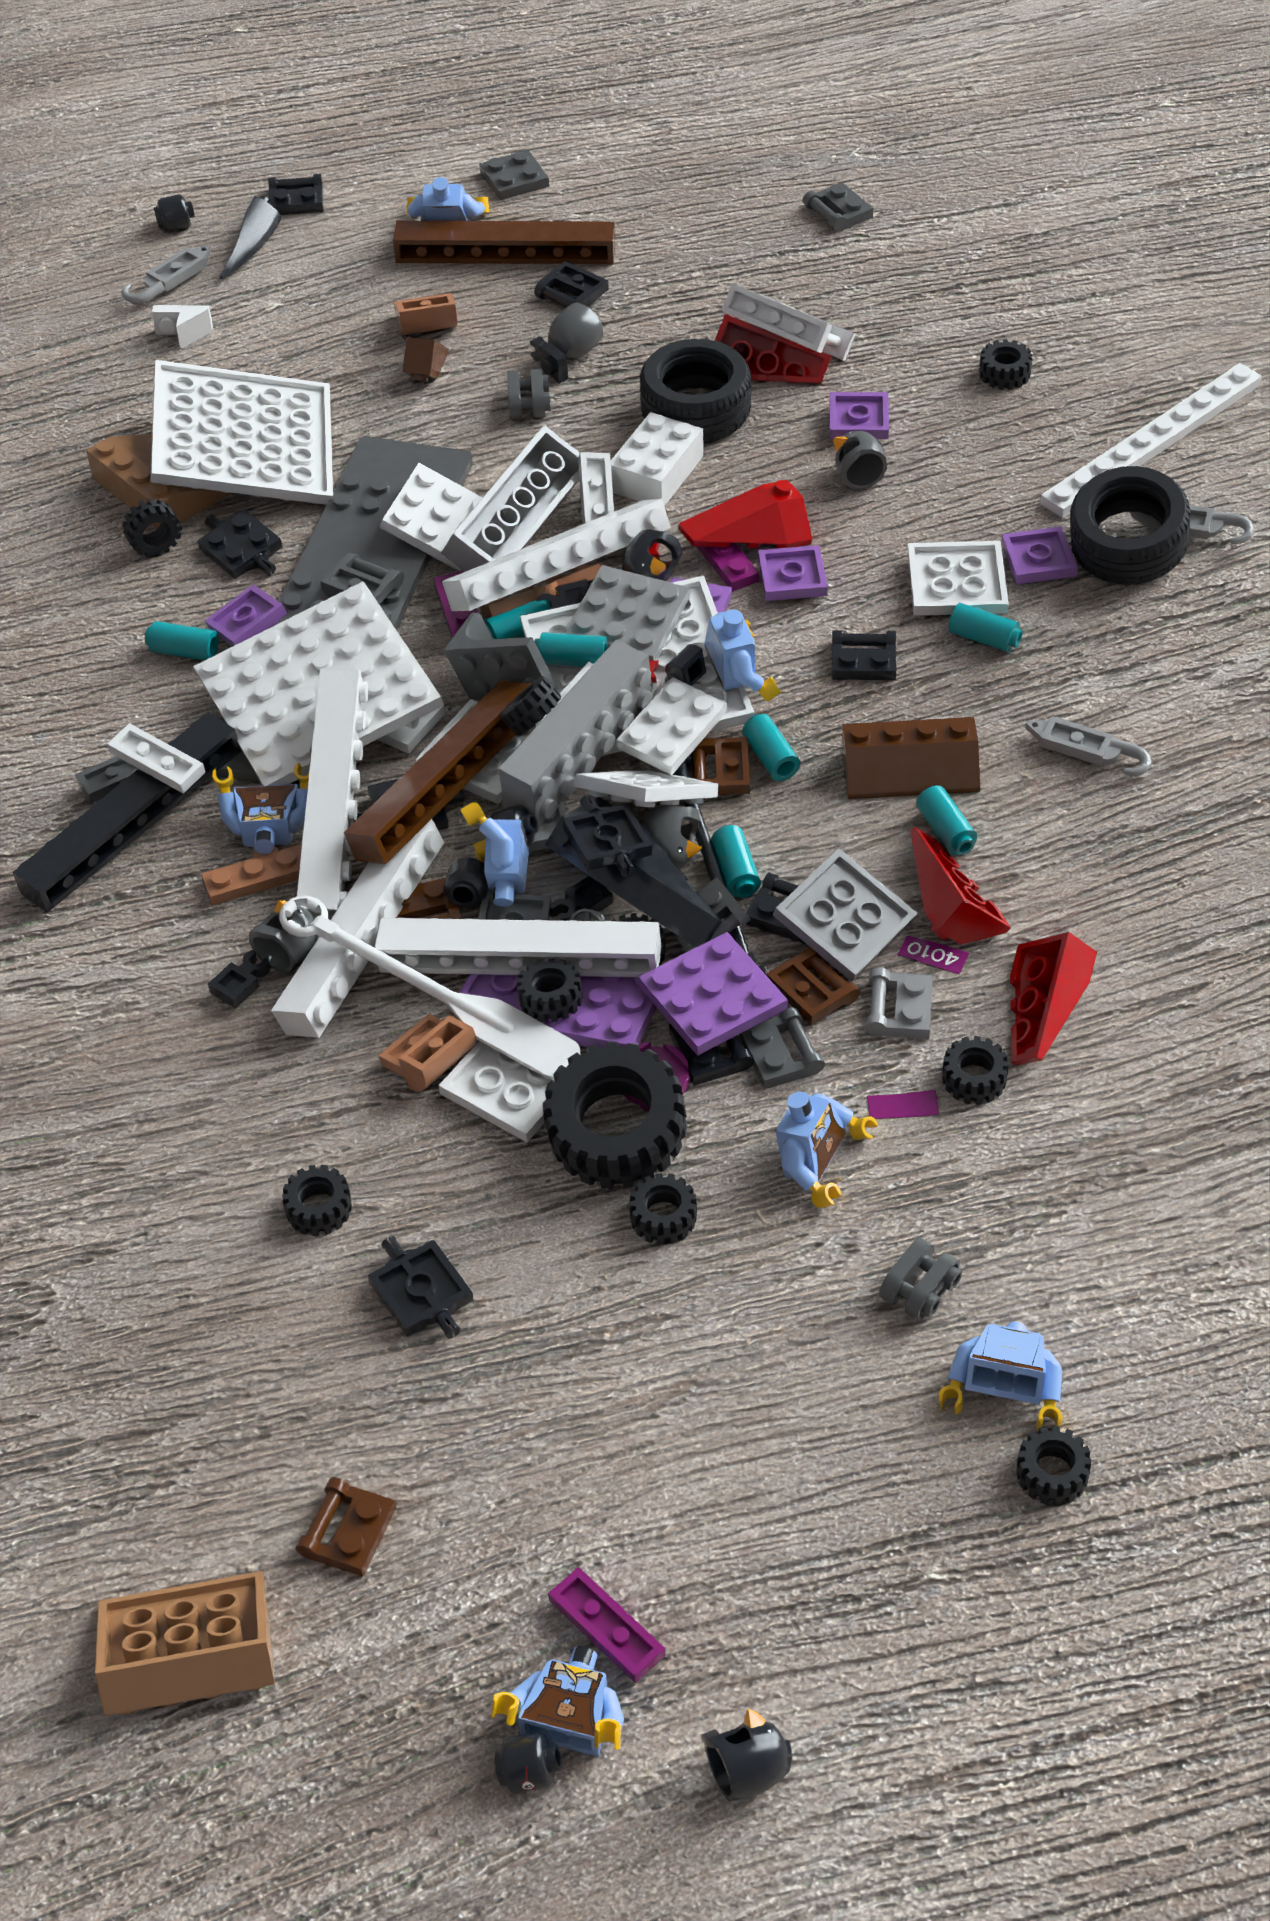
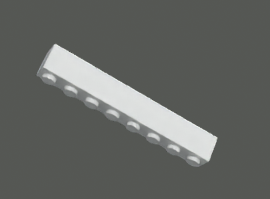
M642 500L442 581L451 611L473 610L624 548L642 530L665 531L670 529L671 526L663 500Z
M320 669L297 897L310 896L321 901L328 911L329 920L332 919L347 896L348 891H345V881H351L352 864L351 861L347 860L348 850L351 849L343 832L351 826V820L357 819V801L353 800L354 790H359L360 772L356 770L357 761H362L363 743L359 740V731H365L366 724L365 712L361 711L362 702L368 701V683L362 682L359 669ZM301 906L310 913H312L314 919L317 916H321L320 912L315 913L311 909H308L307 906Z
M431 819L386 864L368 862L331 921L338 924L339 928L375 948L381 918H396L403 908L402 902L410 897L444 844L433 820ZM319 937L271 1010L284 1033L292 1036L320 1038L368 963V960L334 941L331 943Z
M381 918L375 948L419 973L519 975L522 970L527 971L526 966L529 964L535 966L538 960L542 959L543 962H548V958H554L555 962L562 959L566 960L567 965L572 963L575 966V970L578 969L580 976L639 977L659 967L661 937L659 922ZM379 967L380 973H390Z

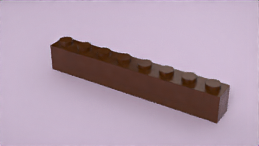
M396 220L393 237L395 262L562 264L566 261L570 264H614L616 245L615 222Z
M500 681L343 832L355 860L386 864L516 736L502 720L500 714L531 683Z

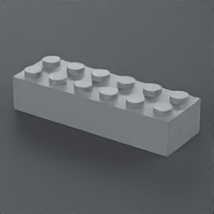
M544 425L455 530L441 554L466 572L525 548L580 481L578 464L580 453Z
M617 639L498 769L505 808L514 805L524 806L530 813L535 815L538 827L546 818L549 819L553 816L561 801L574 792L576 788L575 775L591 773L600 757L612 749L615 740L653 699L648 654Z

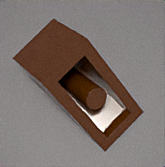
M407 337L403 372L410 375L411 380L416 382L428 383V378L438 379L449 348L435 340Z

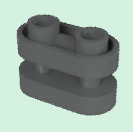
M542 369L530 370V379H519V370L507 371L510 419H522V410L533 409L534 418L545 417V411H551L550 393H544L549 392L548 374L542 375ZM531 390L532 397L521 398L520 391Z
M919 1237L889 1271L880 1287L879 1297L892 1305L897 1304L903 1297L907 1300L905 1313L919 1321L925 1316L930 1318L937 1311L944 1292L947 1289L952 1291L962 1277V1271L959 1269L960 1261L948 1253H943L937 1260L933 1259L934 1245ZM923 1271L927 1272L916 1287L913 1286Z

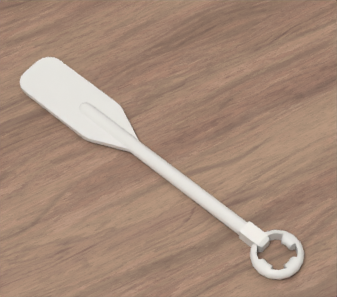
M298 896L287 901L280 910L279 921L283 929L289 934L297 937L318 935L331 943L334 941L446 1003L460 1021L474 1028L477 1040L545 1078L554 1080L553 1073L561 1065L564 1067L569 1065L567 1058L576 1052L580 1055V1047L574 1040L506 1002L495 998L453 992L339 928L338 924L328 919V911L325 905L316 898ZM298 906H307L308 909L315 913L320 912L321 916H317L309 927H301V925L296 924L292 920L288 921L286 918L290 917L297 910Z

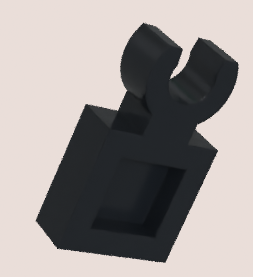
M542 337L531 340L530 344L536 350L531 353V357L537 362L540 361L544 373L550 375L559 384L568 380L567 356L551 342L546 343Z
M587 579L557 586L555 587L557 596L554 597L551 594L544 593L535 599L536 602L547 601L550 604V609L581 603L589 589Z
M588 876L565 891V899L556 900L549 906L550 916L554 918L558 914L565 913L561 916V921H569L571 916L581 909L599 912L613 903V893L601 883Z
M254 950L244 955L243 963L240 966L231 962L208 983L211 994L235 1009L259 987L257 978L266 976L271 969L269 959L267 958L261 963L255 964L257 956Z

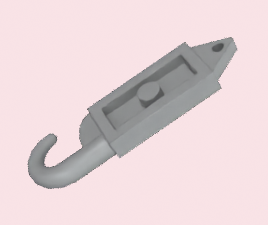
M210 246L194 249L184 248L146 272L147 275L144 281L147 289L138 294H130L129 290L132 288V285L127 284L121 291L122 297L127 302L139 304L153 299L163 291L168 292L207 267L206 261L211 252Z
M1189 505V537L1201 539L1214 537L1220 533L1224 525L1237 526L1244 530L1242 536L1229 540L1231 544L1245 543L1254 534V526L1245 516L1214 511V508ZM1131 512L1130 516L1145 525L1147 531L1155 532L1160 528L1161 523L1153 516L1140 512Z
M1051 716L1050 720L1026 722L1025 729L1040 742L1039 747L1100 766L1114 762L1123 754L1138 759L1141 762L1137 768L1123 769V773L1130 776H1139L1150 769L1151 757L1144 748L1116 739L1112 734Z

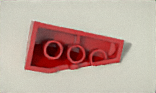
M727 314L724 315L714 340L732 347L745 359L750 368L751 380L821 384L832 358L829 354L817 352Z
M788 480L762 484L678 524V530L692 546L729 547L731 542L747 544L748 548H758L759 543L775 544V548L780 549L811 545L813 540L804 498Z
M914 826L910 831L924 912L932 923L930 926L931 930L942 940L946 941L950 938L960 945L1007 933L1011 926L994 903L990 900H987L985 903L984 899L977 893L978 885L958 870L960 865L938 840Z
M1070 932L1018 944L1010 973V984L1015 987V998L1010 1001V1010L1015 1012V1023L1011 1028V1063L1016 1066L1042 1061L1090 983L1097 951Z

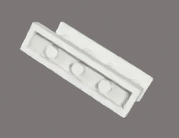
M733 283L722 308V311L843 361H845L856 335L841 327Z

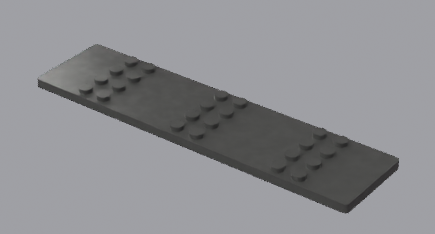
M361 437L333 491V499L328 501L278 601L284 606L288 614L281 618L277 624L305 611L307 605L313 601H325L333 597L334 595L321 590L320 581L346 553L352 552L358 554L362 560L388 570L396 569L404 573V580L400 588L393 589L379 604L395 629L398 630L431 555L381 529L382 519L418 463L463 487L473 465L472 453L470 451L377 437ZM242 750L216 772L217 777L228 778L227 767H229L233 773V780L261 784ZM296 780V781L290 783V784H297V785H298V789H300V782H299V780Z

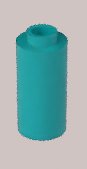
M535 600L485 619L484 622L493 639L525 638L520 616L546 611L550 607L545 600L540 602Z
M960 602L955 606L948 626V631L952 634L1006 652H1010L1013 647L1017 648L1023 635V630L1019 629V622Z
M154 621L146 629L145 644L154 653L205 661L217 655L219 636L215 630Z
M542 632L540 639L535 638L534 640L546 665L584 667L588 662L594 664L608 649L607 636Z
M758 714L751 717L744 724L742 734L744 737H747L749 745L770 776L775 781H784L794 776L800 768V759L770 716Z
M932 786L924 790L916 800V807L948 853L951 855H964L970 852L977 841V833L942 786Z
M735 825L723 826L713 833L711 842L728 891L733 897H750L759 889L761 880L744 832Z

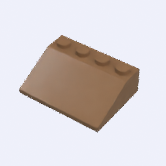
M152 434L111 436L86 450L92 478L130 508L132 506L137 508L139 506L138 502L142 500L148 503V499L153 498L155 502L160 499L170 505L181 523L231 494V492L225 493L222 491L150 482ZM157 522L151 525L157 529L160 526L161 522Z
M263 1571L98 1601L95 1676L104 1716L130 1714L136 1710L157 1706L168 1707L179 1702L200 1698L211 1699L221 1694L243 1690L254 1691L264 1686L275 1685L274 1661Z

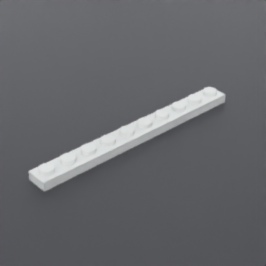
M1241 363L1237 364L1043 493L1040 504L1063 519L1070 514L1075 495L1093 477L1118 467L1143 465L1259 387L1262 376Z

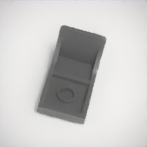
M471 613L444 649L469 699L481 700L500 681L532 683L542 676L558 690L533 637L493 639L480 613Z

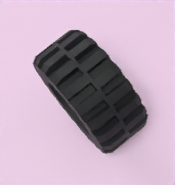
M607 1042V1047L598 1048L597 1044L586 1047L587 1053L581 1056L576 1052L567 1058L569 1064L567 1067L561 1065L553 1073L555 1082H549L545 1090L546 1100L543 1102L544 1123L549 1143L557 1161L563 1162L564 1169L572 1176H576L579 1173L581 1182L593 1185L595 1181H598L601 1188L613 1189L614 1184H622L623 1189L634 1187L633 1181L642 1179L644 1182V1178L649 1175L654 1179V1171L659 1169L661 1172H664L671 1165L670 1155L673 1157L678 1156L682 1148L681 1140L686 1137L687 1116L682 1086L678 1077L674 1076L673 1068L667 1061L662 1060L659 1062V1056L654 1051L646 1049L643 1053L640 1051V1046L633 1043H627L626 1047H620L618 1042ZM611 1095L632 1096L641 1100L650 1108L648 1115L638 1127L622 1135H599L591 1132L581 1124L582 1118L590 1106L598 1100Z

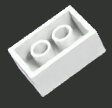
M650 412L611 460L613 493L639 502L642 500L662 499L665 506L703 458V429Z

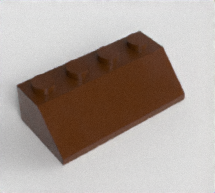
M974 717L842 724L841 753L848 799L917 796L932 786H942L948 794L980 792L979 745Z

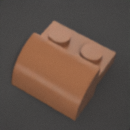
M452 293L394 301L400 335L457 327L456 305Z
M429 1013L378 1056L383 1067L406 1079L409 1089L421 1092L472 1050L476 1045V1035L472 1026L450 1015L441 1020Z

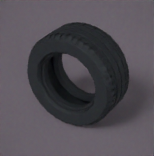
M685 339L669 343L656 350L642 366L640 373L642 416L645 419L652 412L702 428L703 444L724 439L740 428L750 413L751 372L748 363L732 347L718 341ZM698 387L715 390L699 395L676 392L685 388Z
M1123 466L1096 475L1080 488L1071 505L1070 535L1074 556L1086 571L1109 583L1136 585L1153 581L1165 575L1180 563L1189 545L1190 506L1184 490L1164 473L1147 467ZM1123 512H1140L1153 516L1161 523L1160 528L1155 532L1137 539H1119L1105 534L1098 528L1101 522L1108 517Z

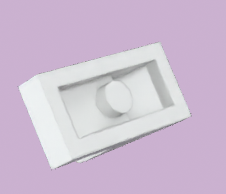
M153 305L152 316L156 335H177L180 348H184L213 332L209 306Z

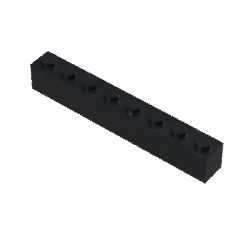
M207 712L197 721L193 722L189 728L168 743V745L204 765L205 773L184 794L144 771L137 769L12 872L20 893L48 913L210 778L214 769L217 772L241 752L235 729L210 712Z

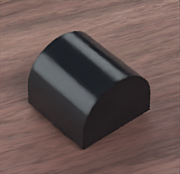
M688 644L666 664L665 672L669 680L674 677L693 686L707 672L702 648Z

